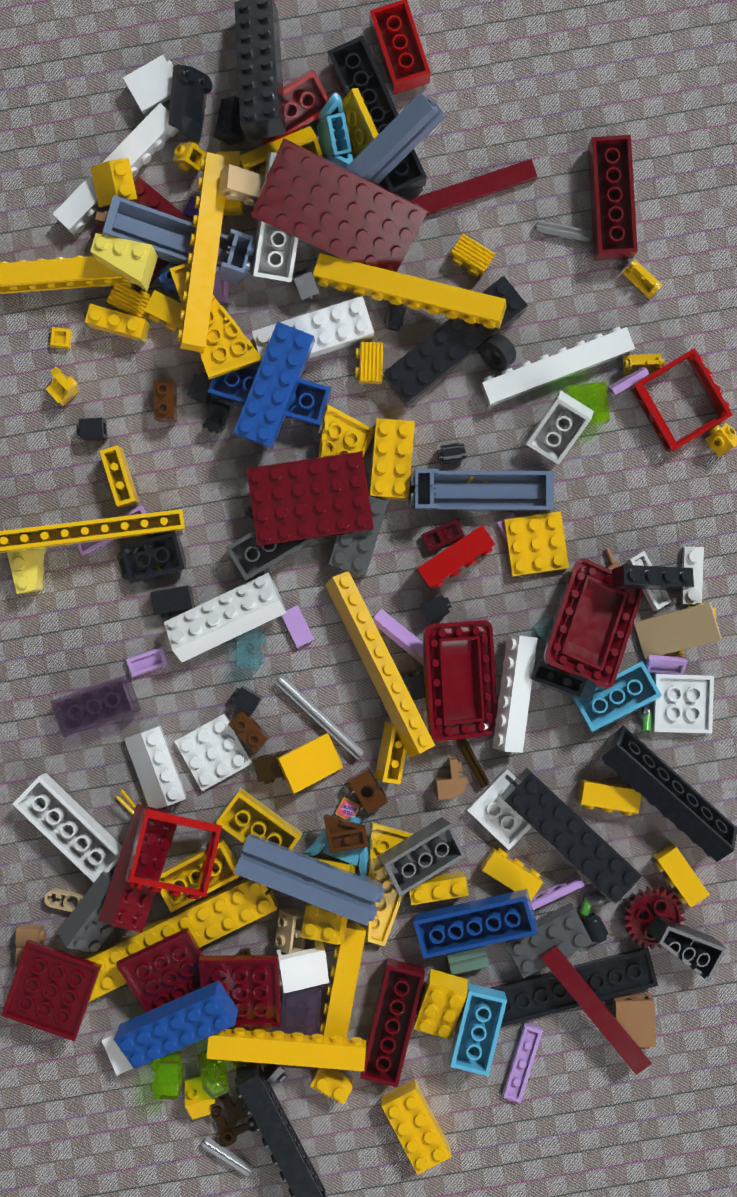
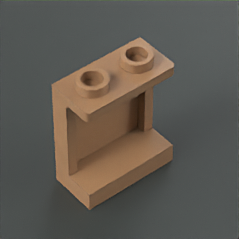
M628 994L612 998L615 1018L641 1049L656 1047L655 1003L650 994Z

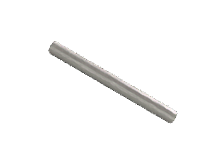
M281 676L277 679L275 685L355 759L358 760L364 754V751L286 678Z

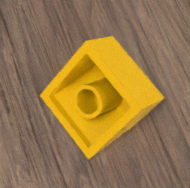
M129 158L111 160L90 167L99 208L109 207L113 195L137 202Z

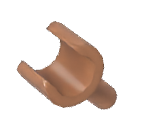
M605 549L608 559L612 564L607 568L612 570L619 567L620 565L613 558L610 549Z

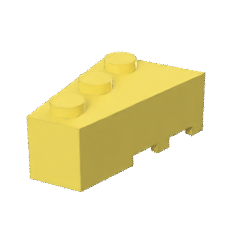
M96 233L90 252L97 262L124 276L143 290L148 291L158 258L153 246Z
M46 548L7 552L17 594L42 590Z

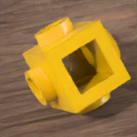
M194 142L179 143L175 148L173 161L178 164L179 169L185 172L199 171L201 159H205L206 152L200 149Z
M727 422L721 427L718 424L709 430L710 435L705 439L709 448L714 450L718 457H721L737 445L736 431Z

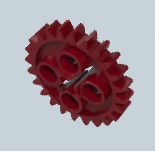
M656 885L651 890L646 886V892L639 889L640 895L637 896L633 893L634 900H627L631 905L630 907L624 906L628 913L622 914L627 919L623 924L627 927L625 931L630 934L629 937L635 940L638 945L641 944L644 948H647L649 945L654 950L656 944L662 949V945L647 933L655 915L657 914L680 923L686 920L681 916L685 911L681 908L683 904L678 901L679 898L673 895L670 890L666 891L664 887H661L659 890ZM661 901L660 906L655 908L656 904ZM647 903L649 904L650 910L654 913V917H653V915L651 914V912L648 910V908H647V906H646ZM644 910V914L639 917V913Z

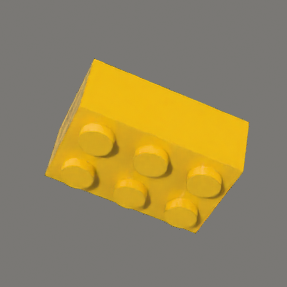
M430 969L417 1006L414 1030L451 1040L467 997L468 979Z

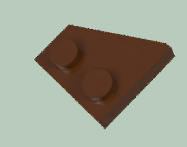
M327 814L323 816L330 853L369 847L365 825Z

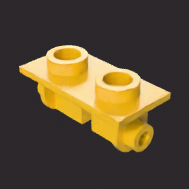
M636 259L622 272L648 299L663 286Z
M662 354L623 355V375H628L642 366L647 368L649 374L664 366L665 360L664 358L662 359Z

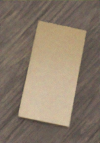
M711 602L634 622L645 659H647L648 655H664L722 640Z

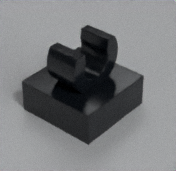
M267 1064L264 1067L266 1081L271 1084L276 1080L283 1082L287 1078V1075L284 1074L286 1071L284 1065Z

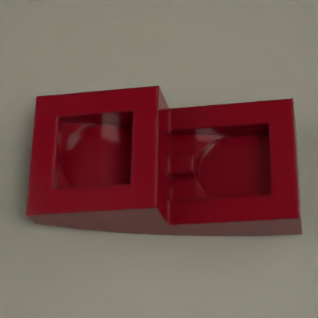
M458 518L421 534L428 552L466 536Z

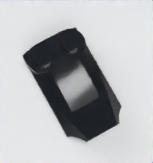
M180 64L173 66L168 125L179 129L183 135L200 142L202 137L207 94L212 91V81L207 74L191 66Z
M177 532L120 546L121 551L117 556L122 578L128 580L130 584L187 569L182 542Z

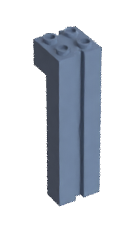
M420 92L345 169L378 185L446 118V115L434 100Z
M113 195L102 234L150 244L155 249L159 259L182 265L187 263L189 253L193 252V246H190L191 234H195L196 228L192 227V222ZM231 229L229 235L220 234L215 278L238 285L240 280L245 279L250 267L249 261L255 249V244H252L253 236Z
M415 469L414 474H411L410 487H414V493L410 495V506H414V510H554V471H439V469ZM473 476L474 478L471 483H467L470 477Z
M254 834L247 836L241 857L234 871V874L365 926L368 925L369 921L373 922L379 908L375 906L376 902L380 903L385 892V888H382L384 883L364 874L358 876Z

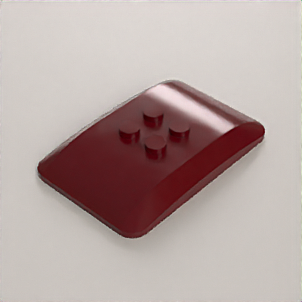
M585 558L577 560L569 576L544 651L545 662L563 672L587 678L600 688H611L615 683L643 596L642 589L613 588L612 570Z
M486 620L427 625L423 633V665L426 711L431 738L434 741L442 742L495 734L497 694L493 628L491 623Z

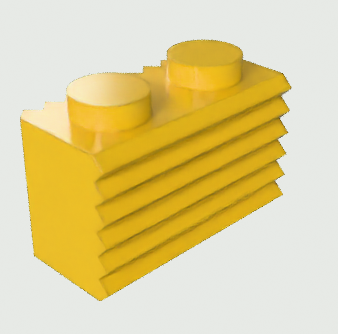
M463 233L450 253V259H452L451 262L458 267H466L469 274L481 278L495 256L494 252Z
M131 284L114 285L106 302L111 307L125 314L146 319L147 314L144 310L151 295L143 290H140V292L133 290L134 287Z
M360 342V347H356V359H360L359 367H356L355 378H359V384H382L383 343Z
M315 1068L311 1076L310 1086L311 1088L314 1087V1090L317 1089L324 1093V1095H328L331 1099L338 1100V1103L345 1104L352 1091L353 1079L335 1069Z

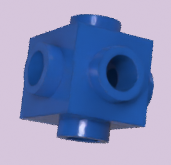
M169 263L159 272L158 280L161 283L160 287L169 294L172 291L179 296L169 269L174 266Z

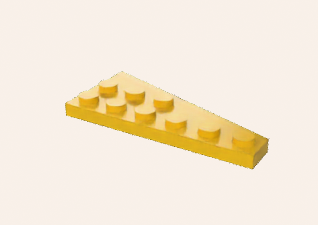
M187 263L169 268L181 303L183 293L188 289V284H185L186 272H190L191 266L187 265ZM213 295L206 348L204 353L199 352L208 379L261 363L263 359L262 355L258 353L250 340L246 338L239 326ZM182 303L183 309L185 311L186 304Z
M325 404L318 458L363 451L364 457L375 429Z
M370 822L368 876L384 882L382 888H385V892L380 903L376 902L375 906L379 908L373 922L369 921L366 926V940L370 943L385 946L403 895L400 897L392 888L377 856L410 837L413 833L375 822Z

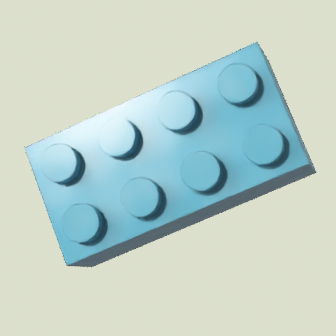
M642 661L617 674L615 683L611 688L603 689L596 686L590 703L574 697L572 700L590 733H593L659 699L662 694Z
M468 983L467 997L457 1022L449 1055L450 1067L489 1076L507 1003L505 992Z

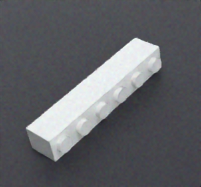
M507 635L493 738L494 749L504 752H523L532 685L531 677L534 670L538 640L536 637Z

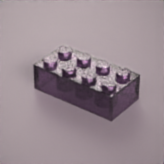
M129 674L51 701L63 738L141 710Z
M323 984L288 993L283 992L281 1031L285 1034L300 1032L310 1036L320 1034ZM279 1065L282 1068L318 1069L316 1067Z

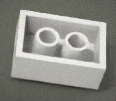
M560 390L530 434L526 445L559 465L592 419L594 411Z

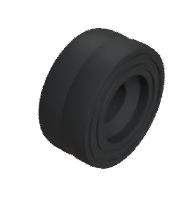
M501 334L491 335L480 347L483 360L496 371L506 370L516 359V350L513 344Z

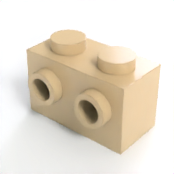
M229 164L221 170L219 194L224 195L230 200L237 199L243 201L246 205H255L265 182V176Z
M296 908L279 909L275 948L286 954L304 950L306 938H301V931L305 912Z

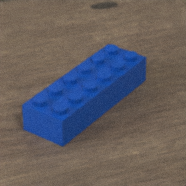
M277 321L234 429L236 436L273 450L314 346L315 337L313 335Z
M248 366L212 378L208 393L212 397L244 406L259 366ZM300 379L285 418L321 428L325 404H328L332 392L331 387Z
M527 889L417 913L413 920L424 959L536 935L538 928Z
M218 980L121 1023L114 1041L132 1067L136 1069L234 1026L238 1009Z

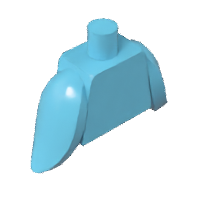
M334 93L319 113L320 122L317 124V132L321 151L327 155V160L346 168L353 161V156L350 153L352 148L345 113L343 112L342 99L338 93Z
M351 815L348 821L360 824L361 819ZM326 828L319 834L314 843L304 851L307 856L312 857L323 850L325 854L355 866L358 864L360 875L368 876L369 847L330 853Z

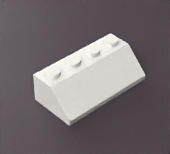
M161 725L124 738L149 807L158 809L186 799V792Z

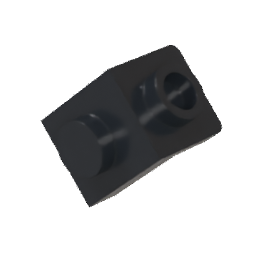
M212 400L203 427L207 428L209 432L221 433L226 427L231 406Z

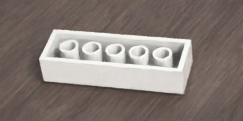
M268 152L265 180L277 153ZM258 220L250 274L262 278L292 282L298 238Z
M363 296L280 322L315 337V343L309 359L374 338V330ZM276 324L252 331L258 353L262 357Z
M266 573L165 621L164 624L172 651L181 662H184L287 612L274 581L269 573Z
M47 773L40 775L13 803L35 827L93 882L97 880L102 871L109 872L117 864L123 846Z

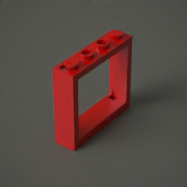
M695 348L630 386L667 453L675 451L733 416L728 407L730 404L723 399L721 388L714 383L711 371L705 367L702 362V355L699 356ZM687 359L718 416L676 441L644 385Z
M142 809L125 881L130 882L131 887L140 889L142 885L150 886L149 890L161 892L162 889L169 890L168 894L180 896L181 892L187 893V898L199 900L200 896L206 897L222 825L150 809ZM148 819L210 832L197 889L134 876Z

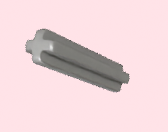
M541 220L537 221L535 227L536 232L584 242H590L592 238V231Z
M209 1137L203 1140L201 1147L245 1177L250 1175L252 1171L250 1164Z

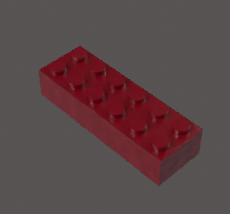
M631 135L592 137L588 144L594 261L632 259L638 252Z
M137 804L98 921L142 933L156 891L149 890L150 886L142 885L141 889L131 887L130 882L125 881L142 809L166 812ZM148 819L135 877L155 881L160 880L177 825Z
M387 958L366 1043L364 1071H360L361 1079L398 1088L425 978L423 966Z

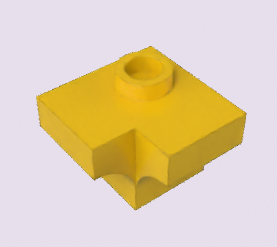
M55 367L50 371L53 380L46 390L60 405L65 406L80 390L76 387L78 383L73 377H67L59 368Z
M203 1076L186 1080L185 1108L192 1120L210 1115V1105L215 1103V1086L213 1082L205 1083Z

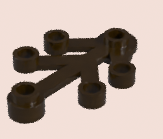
M225 1087L220 1088L217 1098L223 1102L230 1120L227 1125L222 1115V1108L219 1105L212 1107L211 1117L217 1121L220 1127L219 1141L224 1145H232L236 1142L238 1135L248 1130L251 1132L256 1131L254 1126L249 1125L254 1121V1118L251 1117L246 1123L236 1127L238 1120L249 1116L245 1108L242 1109L245 1101L243 1098L240 1099L238 1097L234 1107L229 1097V1090ZM224 1092L227 1095L225 1097H222L220 1093ZM218 1110L220 1113L216 1115L213 1112ZM229 1134L231 1135V1137L226 1138L225 1135Z

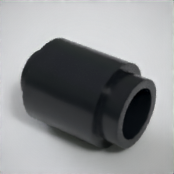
M403 304L387 305L384 319L386 329L400 331L406 313V308L403 307Z
M458 442L440 445V449L437 450L438 460L442 461L443 464H449L466 459L464 444H459Z
M596 912L583 917V925L591 941L596 943L605 941L609 933L601 917L597 916Z

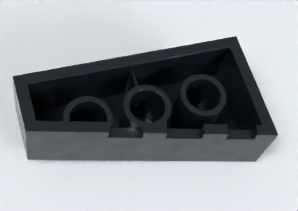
M657 914L647 930L658 943L708 982L727 950L713 936Z

